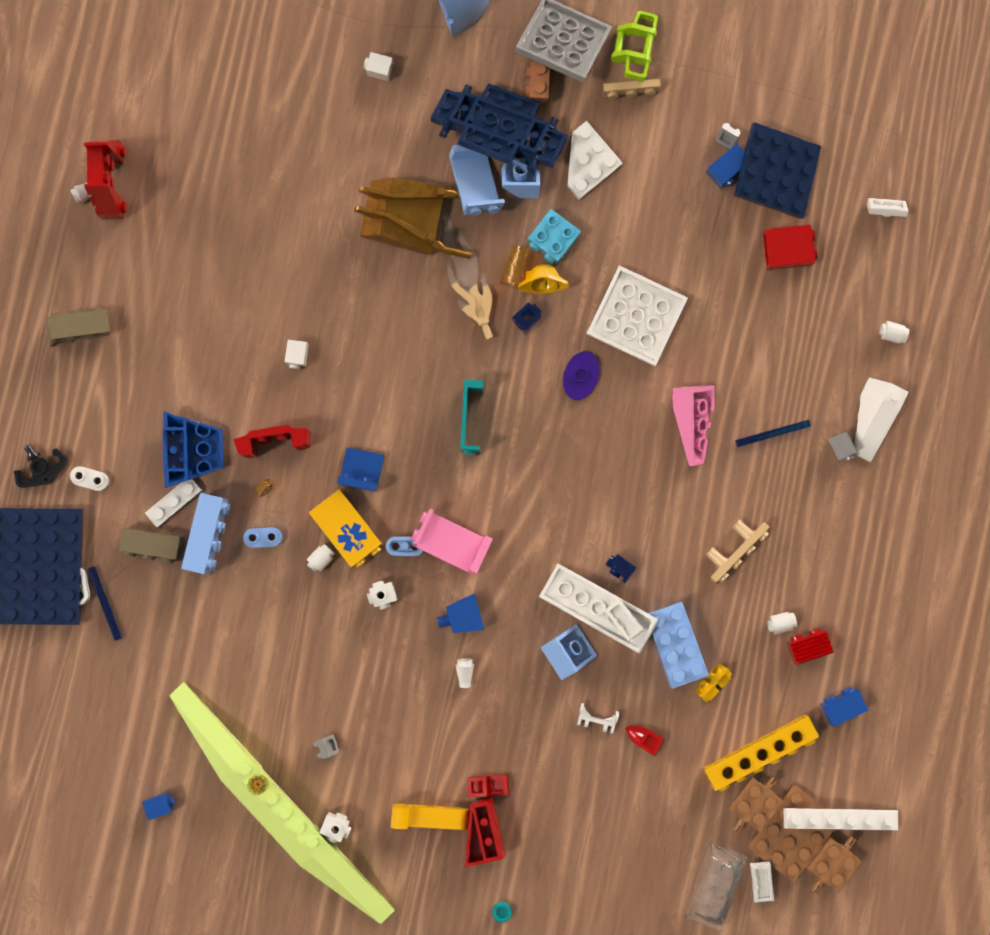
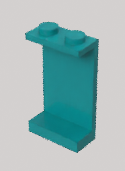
M464 380L460 450L461 453L465 454L464 456L476 457V453L480 454V446H465L468 392L483 393L484 381Z

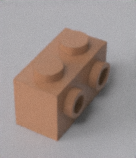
M531 60V66L527 67L526 78H530V85H526V97L540 102V105H548L550 68Z

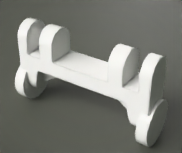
M581 703L577 725L580 726L583 719L585 720L584 727L588 728L589 721L603 724V732H607L608 726H611L610 733L613 734L619 712L616 711L615 715L613 714L609 718L601 719L591 716L585 709L584 703Z

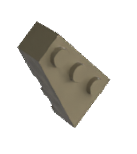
M100 307L91 308L87 312L73 310L70 311V314L62 315V312L52 313L47 317L46 321L50 347L55 346V342L66 341L68 344L73 343V340L77 339L88 340L109 336L110 333L106 309L101 310Z

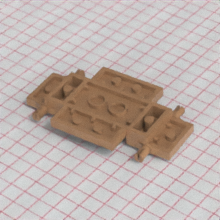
M773 775L766 785L750 777L728 807L739 818V821L732 829L740 833L745 825L755 828L757 832L747 844V847L764 861H770L773 868L793 883L797 881L805 868H807L818 879L811 888L816 894H818L823 885L829 886L840 893L862 863L850 850L857 840L850 836L843 845L829 837L834 829L784 828L783 808H825L794 784L790 786L782 799H780L772 790L779 781Z

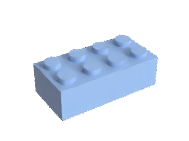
M200 493L181 569L208 575L215 571L217 560H215L216 552L219 553L222 544L219 541L220 536L224 534L226 529V523H224L225 516L229 515L231 509L229 500Z
M677 602L649 612L648 614L659 620L651 637L670 688L673 689L709 676L683 603Z

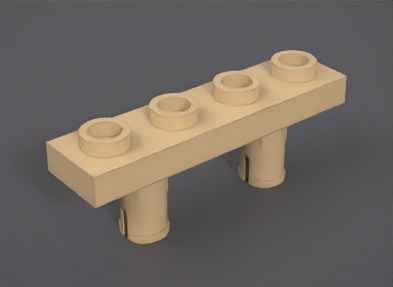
M739 520L732 528L745 540L729 558H725L714 547L706 554L718 566V570L710 578L711 581L715 584L719 581L723 583L729 577L728 572L732 568L737 569L743 562L741 558L745 554L749 556L756 549L754 545L759 540L763 542L768 537L770 527L765 522L756 531H752Z

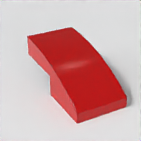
M508 774L467 778L468 797L510 794Z

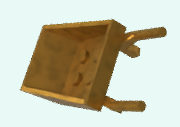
M398 178L371 180L370 188L359 187V192L368 196L366 207L357 206L354 209L355 212L364 215L360 237L425 255L432 254V250L435 249L441 253L469 260L471 258V252L445 246L435 239L443 199H460L458 191L445 190L446 186Z

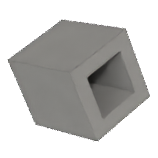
M847 431L829 439L838 460L843 459L845 462L855 457L854 453L857 450Z

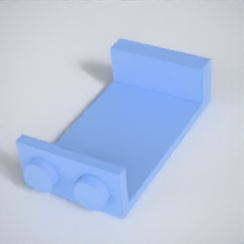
M453 145L449 157L464 215L478 216L482 213L496 214L500 212L505 201L504 199H498L488 157L460 145Z

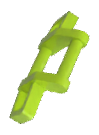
M638 11L634 23L617 27V39L614 52L611 55V61L614 63L625 62V78L644 82L646 79L648 67L652 59L650 55L653 39L657 34L658 16L655 14ZM638 19L652 21V28L637 24ZM635 35L646 38L643 53L622 50L625 36ZM629 62L643 65V74L631 72L629 70Z

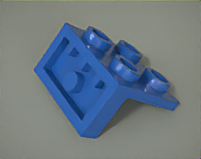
M347 448L341 476L338 477L337 484L377 492L384 455Z

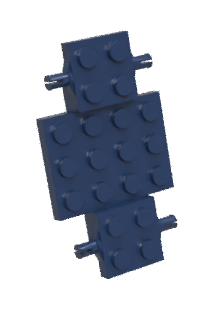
M489 83L481 97L471 94L472 87L468 86V84L464 86L461 93L448 89L445 90L431 116V122L443 127L439 133L440 137L446 138L450 130L462 133L458 139V145L511 165L518 152V155L530 159L527 170L530 171L531 169V172L535 170L537 163L551 168L554 167L568 135L559 132L555 128L559 122L557 118L552 117L550 123L535 118L540 108V102Z

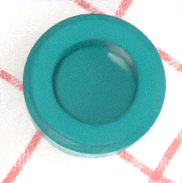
M500 901L493 906L492 915L496 921L503 923L510 919L512 910L508 903Z

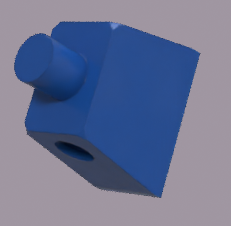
M475 594L446 606L448 614L437 617L439 627L451 626L453 633L484 630Z

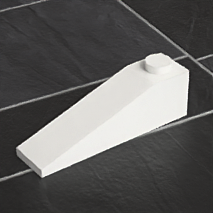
M868 378L860 394L858 424L854 441L857 452L854 455L868 462L872 461L899 413L908 391L892 383Z

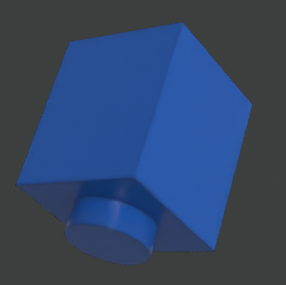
M169 792L142 801L148 820L174 811L173 807H175L174 798L172 795H169Z

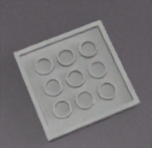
M542 0L516 45L514 52L584 83L611 32L612 26L554 0Z

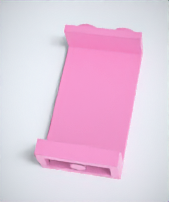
M431 508L427 513L423 512L419 520L422 523L420 529H415L411 537L414 540L412 546L472 575L477 574L493 539L488 536L482 537L434 514V510Z

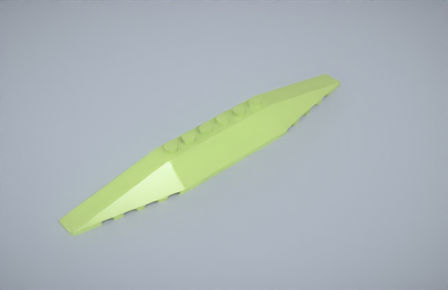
M183 682L169 696L220 780L299 866L375 921L382 924L395 909L333 842L328 841L325 835L319 833L321 829L311 822L262 769L260 763ZM255 776H258V778L262 776V780H266L264 782L266 783L265 790H261L260 793L258 791L256 793L253 792L254 788L251 790L250 787L252 785H249L250 782H253L251 779H255Z

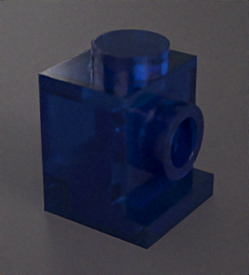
M528 302L512 317V321L525 334L542 318L540 315L542 312L535 304L531 305ZM530 315L532 319L526 321L524 317Z
M618 554L615 557L611 555L605 563L611 569L609 571L610 574L617 579L620 576L622 577V583H626L636 569L634 565Z

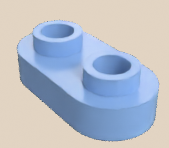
M273 527L252 528L247 530L243 536L244 543L251 548L276 547L283 539L281 531ZM271 533L275 534L273 541L269 539ZM254 534L256 536V540L254 542H251L250 536Z
M391 537L386 543L387 552L393 556H419L423 553L420 549L412 550L414 540L411 537ZM394 543L399 544L398 550L392 548Z

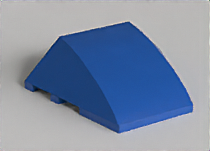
M163 411L162 468L165 488L223 468L222 429Z

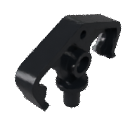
M31 444L26 445L24 449L28 454L27 461H32L30 464L32 477L28 481H23V472L15 470L16 485L20 488H29L51 484L67 464V456L54 447L52 454L59 458V463L50 465L46 459L39 458L41 454L37 453V451L35 452Z

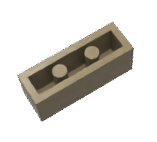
M122 528L119 551H123L124 556L135 557L136 554H142L143 559L154 560L155 557H162V562L173 563L174 560H180L183 537Z

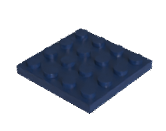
M756 122L752 123L734 197L799 219L804 218L821 146Z

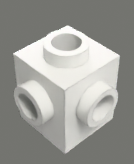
M383 581L373 583V588H370V593L367 594L370 605L374 604V607L379 606L380 610L391 607L390 603L398 600L392 582L386 584ZM381 591L385 595L383 599L379 598V593Z
M329 812L319 833L325 835L326 839L330 842H341L343 838L347 839L351 827H348L350 821L347 820V816L341 813H336L335 815Z

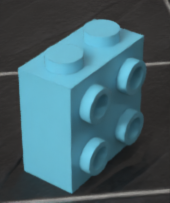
M550 209L528 237L527 243H529V248L537 253L539 251L545 255L543 258L547 262L558 265L579 238L581 231Z

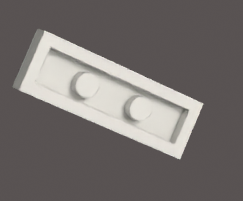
M193 479L182 482L145 512V514L159 528L200 494L202 489Z

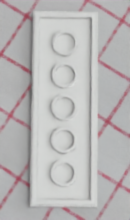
M560 564L556 565L539 595L545 601L639 654L659 621L657 618ZM618 599L623 602L644 629L642 633L630 642L626 640L605 613V610Z

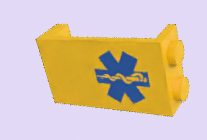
M340 489L309 512L351 568L354 566L359 568L366 562L365 558L370 554L374 556L382 550L380 548L383 545L382 542L379 541Z

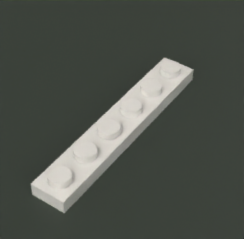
M783 808L784 828L898 830V810Z

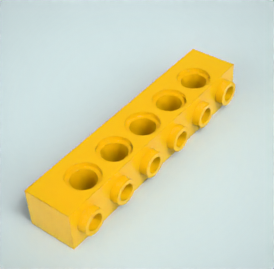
M804 714L703 767V770L712 788L715 791L719 790L721 792L730 787L729 784L736 781L739 783L747 778L746 775L751 772L756 774L764 770L765 765L778 763L782 760V756L786 754L790 756L797 753L799 747L803 745L807 747L816 742L815 739L819 735L809 716ZM795 731L800 733V738L797 741H793L791 738L792 733ZM781 740L783 747L780 750H775V742ZM764 749L766 756L763 759H758L757 752ZM743 758L749 760L746 768L740 767V761ZM726 767H730L732 770L729 777H724L722 774Z

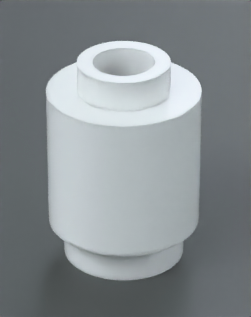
M886 321L885 324H881L879 335H881L883 340L900 344L907 341L909 329L905 328V325Z
M326 544L318 546L307 558L309 561L307 565L314 572L317 570L321 572L333 560L335 553Z
M784 612L770 616V620L767 621L768 629L774 635L792 631L793 628L797 627L796 617L793 612Z

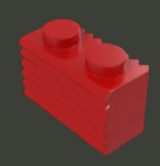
M820 628L809 631L810 635L802 637V634L790 637L791 641L787 642L795 665L834 653L827 631H821Z

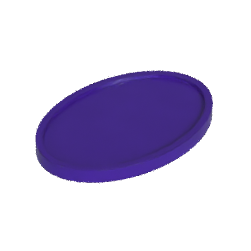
M583 351L573 356L564 371V391L573 400H581L587 397L593 391L598 381L599 364L597 358L591 352Z

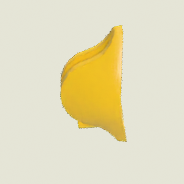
M541 264L532 268L531 271L525 272V280L519 284L518 288L519 291L549 294L569 288L568 281L558 275L553 266Z

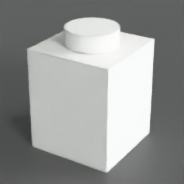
M370 52L369 58L366 57L364 62L367 76L389 82L394 64L393 58Z
M288 340L284 362L289 365V368L300 370V367H306L309 344L302 341Z

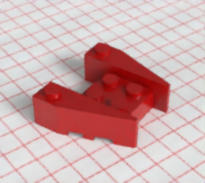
M120 140L84 142V146L87 148V184H84L87 194L93 196L91 203L93 206H96L95 212L101 220L124 219V213H127V204L114 190L115 182L112 178V171L115 168L114 164L123 163V157H126V147L123 146Z

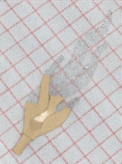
M441 210L440 215L445 223L444 245L457 249L453 238L452 222L449 216ZM459 228L458 239L463 250L471 252V258L469 260L449 255L457 270L456 280L451 266L447 264L449 281L455 292L469 304L466 305L459 299L457 302L461 310L482 327L486 340L494 338L489 327L492 294L487 285L485 274L481 275L483 295L479 293L477 286L478 261L474 251L463 237L462 228Z

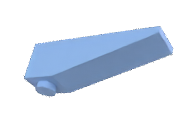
M517 152L511 165L503 164L501 170L502 188L519 198H539V163H537L535 170L531 172V169L530 171L527 170L530 159L518 155Z

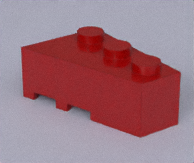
M493 797L474 801L470 805L465 867L502 860L506 855Z

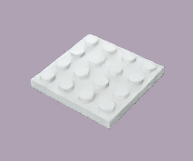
M619 265L586 335L655 367L688 298Z

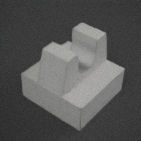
M724 123L715 141L731 149L740 135V130H735L730 127L729 123Z
M334 734L313 743L314 747H319L320 753L317 754L318 758L325 759L340 753Z

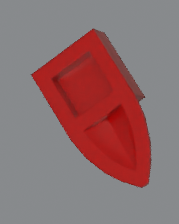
M629 726L625 728L632 742L653 756L657 755L665 741L664 738L643 727Z

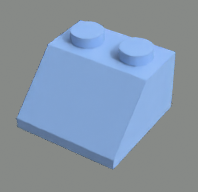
M577 623L540 647L561 680L576 673L597 657V654Z

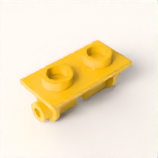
M719 663L711 670L709 676L698 684L694 692L706 703L709 700L712 701L720 692L716 685L718 684L723 688L732 679L731 676L733 674Z

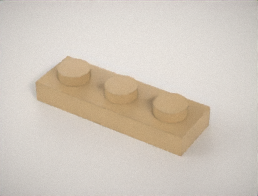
M660 79L645 80L644 82L630 81L603 84L602 94L603 97H608V99H615L621 95L635 97L642 93L654 95L656 92H659L661 86Z

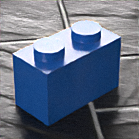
M738 144L728 150L706 170L708 176L719 189L723 186L729 187L735 181L734 177L740 173L745 152Z
M847 687L841 690L842 694L836 697L830 695L823 699L824 702L820 704V707L830 726L835 727L869 711L859 689Z

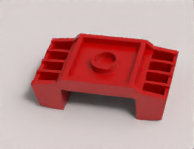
M290 425L252 430L246 436L233 440L238 454L246 458L258 457L256 442L269 444L273 439L281 442L288 441L291 437L295 450L301 451L310 448L311 431L307 428H292Z

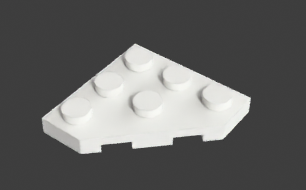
M587 121L572 132L567 187L578 200H581L623 165L621 160Z

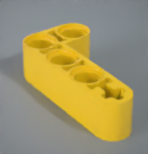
M393 804L391 828L408 829L409 827L467 830L469 809Z

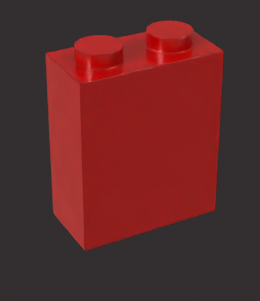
M811 225L766 229L762 233L767 271L812 266L818 258L817 249H814L813 245L815 231L811 229Z

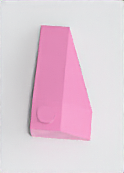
M714 386L673 388V410L689 466L704 464L708 440L705 437L707 428L711 427V422H709L710 411H714L715 405Z

